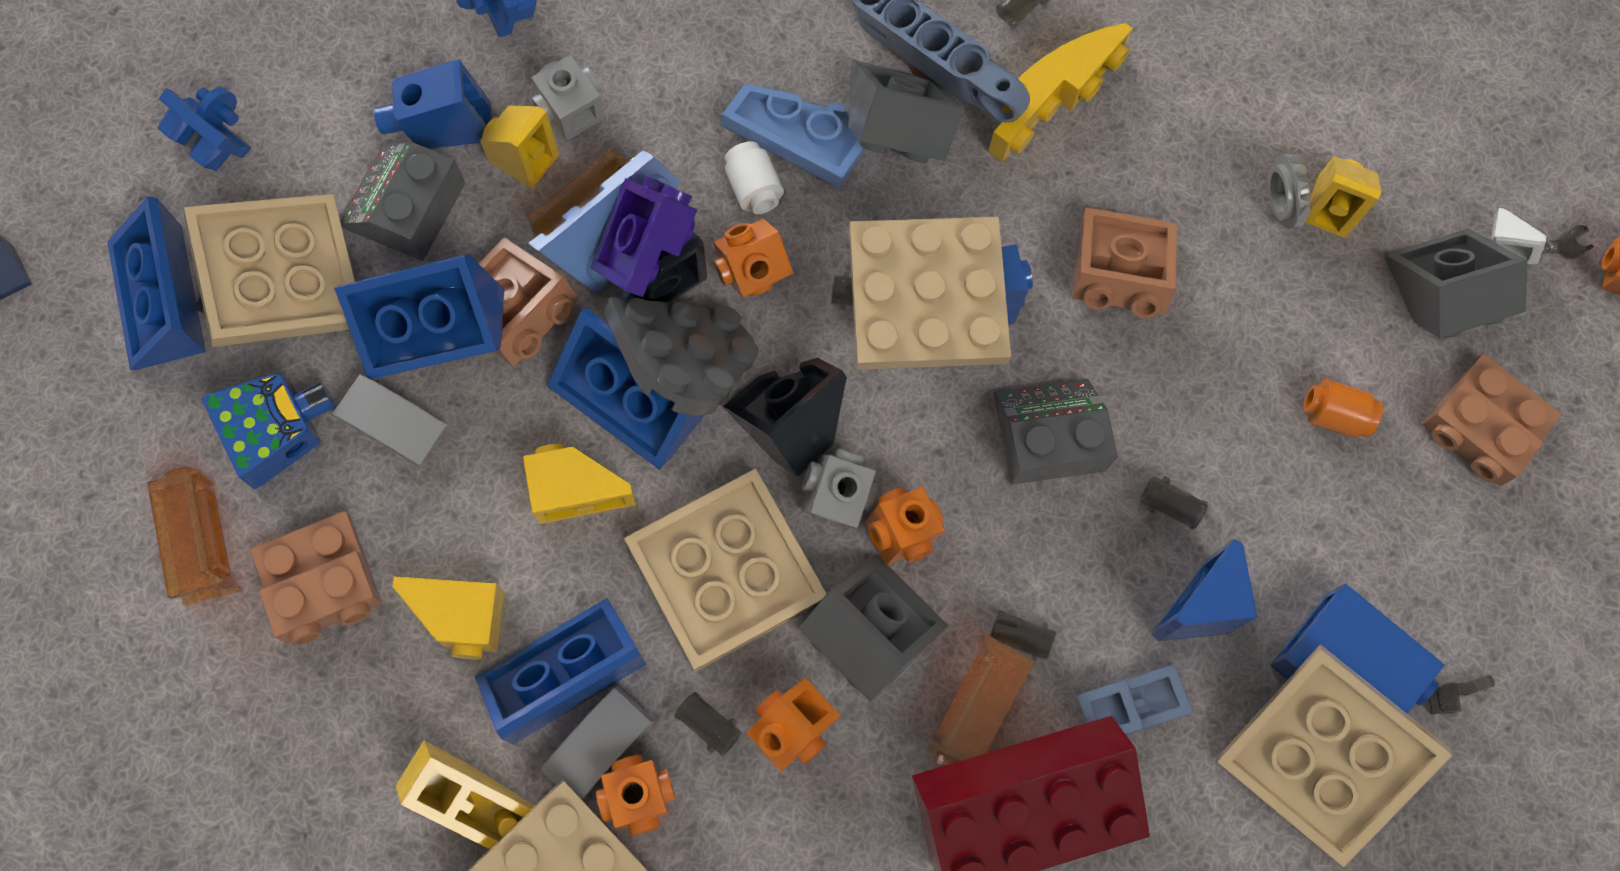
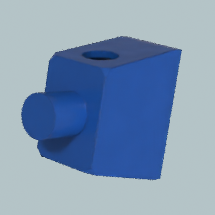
M460 59L396 78L392 83L393 104L375 107L374 109L375 123L382 135L403 131L412 142L429 149L481 143L483 131L492 120L491 101Z

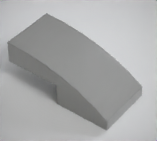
M361 374L332 413V416L372 441L376 440L417 467L420 466L446 427L445 423Z
M616 686L574 729L540 770L556 785L564 779L585 801L602 781L601 775L607 774L612 769L611 763L623 759L655 720L619 686Z

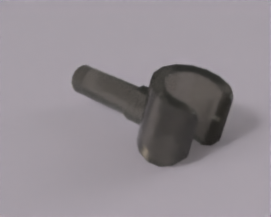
M1584 225L1573 227L1557 239L1546 242L1541 254L1558 253L1561 257L1569 260L1580 257L1594 247V245L1582 246L1576 241V238L1588 232L1589 228Z
M1486 675L1465 683H1447L1438 686L1434 694L1428 699L1430 714L1462 712L1459 697L1468 696L1494 687L1495 681L1493 677Z

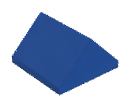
M1233 539L1208 558L1151 636L1158 641L1225 635L1256 619L1257 614L1244 545L1238 540Z

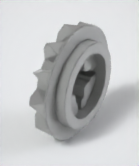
M1290 153L1276 156L1268 174V195L1272 211L1276 218L1288 229L1304 225L1305 220L1309 218V203L1312 201L1309 191L1311 183L1308 182L1306 176L1307 168L1302 165L1301 159L1297 154Z

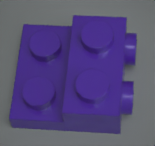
M646 175L642 184L625 178L590 268L623 290L643 297L647 286L657 276L659 270L658 258L661 251L679 256L683 245L688 243L692 237L695 227L694 217L698 210L689 206L692 195Z

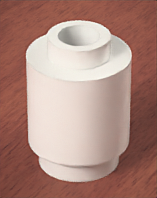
M753 141L743 142L731 148L725 155L727 163L725 165V172L741 209L755 214H763L774 209L778 205L784 189L767 151L761 149L758 143Z

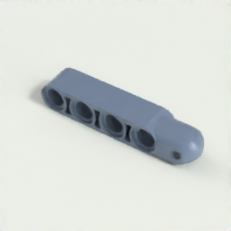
M852 0L859 23L868 34L961 101L974 104L996 121L1005 123L1014 122L1028 109L1030 94L1026 86L1013 74L991 60L988 51L983 45L920 1ZM1007 105L1012 112H1002L1003 106Z

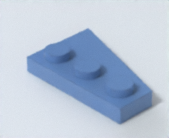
M745 83L722 114L721 126L749 141L758 143L762 148L838 188L842 187L867 150L859 144L860 141L848 127L849 112H846L845 105L829 102L828 107L802 102L799 95Z
M642 151L602 183L599 194L581 209L575 205L562 216L563 224L548 236L542 233L539 234L528 244L599 295L609 280L592 270L590 266L625 178L642 184L646 175L675 189L681 180L654 156Z

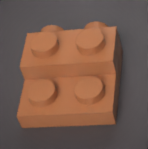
M1085 207L1080 225L1079 253L1074 265L1072 299L1082 300L1087 307L1094 310H1103L1109 306L1131 309L1132 313L1139 318H1152L1157 314L1166 315L1176 291L1177 223Z
M503 238L478 264L504 288L501 348L493 353L514 367L521 359H530L538 353L542 344L541 338L554 324H564L572 317L575 309L574 304L579 298L564 276L508 239Z
M1483 353L1474 360L1422 425L1432 432L1431 436L1438 445L1447 450L1456 451L1470 462L1471 469L1478 477L1502 486L1520 474L1544 444L1542 441L1543 437L1562 414Z
M346 510L250 549L263 589L259 590L272 632L275 638L285 643L291 642L292 645L297 646L312 642L322 636L321 629L340 622L341 625H351L360 622L371 615V608L383 604L351 515Z

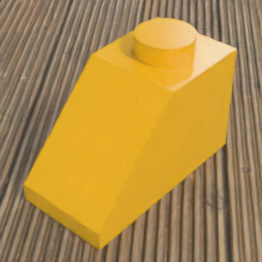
M508 106L499 118H493L486 125L480 140L487 160L531 189L534 188L559 156L547 111L539 106Z
M1333 156L1317 178L1311 194L1312 201L1309 203L1310 215L1305 220V223L1345 238L1379 200L1382 190L1378 173L1364 168L1357 161Z
M548 444L537 448L535 454L523 456L532 514L539 524L636 505L631 484L574 447L565 448L562 444Z
M394 576L392 587L435 640L445 648L452 649V657L478 660L482 659L483 651H498L505 592L496 583Z

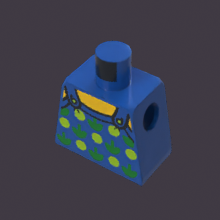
M273 373L201 398L238 477L254 490L264 485L321 443L311 419L335 408V404L322 382L297 393L293 385L281 373Z

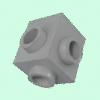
M571 54L560 61L546 64L540 69L538 74L531 77L536 96L531 98L533 105L547 111L549 121L552 120L566 141L605 119L601 96L598 93L601 91L599 82L590 68L586 66L581 69Z
M836 449L834 456L821 455L817 463L810 462L804 475L802 490L807 491V495L801 511L848 527L858 528L863 510L869 511L877 494L878 485L873 482L876 471L862 466L864 457L845 450ZM839 481H841L842 483V490L840 493L838 492L837 487Z

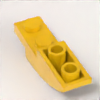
M1122 23L1082 35L1055 49L1026 70L1018 79L1026 86L1030 94L1028 109L1014 122H1002L993 132L988 153L1000 162H1003L1012 151L1020 154L1033 138L1035 132L1032 128L1040 119L1047 123L1057 112L1060 105L1071 111L1081 99L1089 102L1102 86L1104 79L1101 76L1109 68L1115 72L1127 58L1131 49L1126 44L1133 27L1127 23ZM1007 105L1002 108L1004 113L1012 112Z

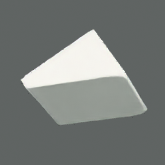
M1499 208L1493 225L1491 241L1526 259L1527 264H1538L1547 236L1504 208Z

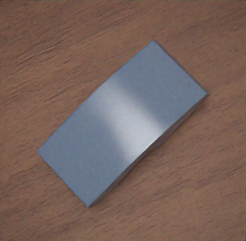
M1175 664L1077 695L1087 723L1112 715L1126 735L1193 713Z

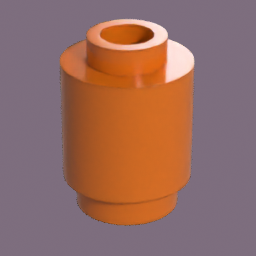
M1324 379L1318 386H1311L1305 397L1303 410L1309 413L1308 422L1312 425L1352 438H1358L1360 435L1368 438L1374 434L1379 426L1383 414V403L1375 400L1370 392L1330 379Z

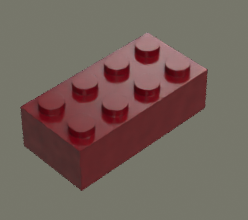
M1112 715L911 775L929 856L935 871H1041L1150 837L1136 748Z

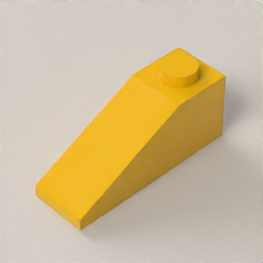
M424 740L395 786L402 806L488 849L498 842L535 806L472 765Z

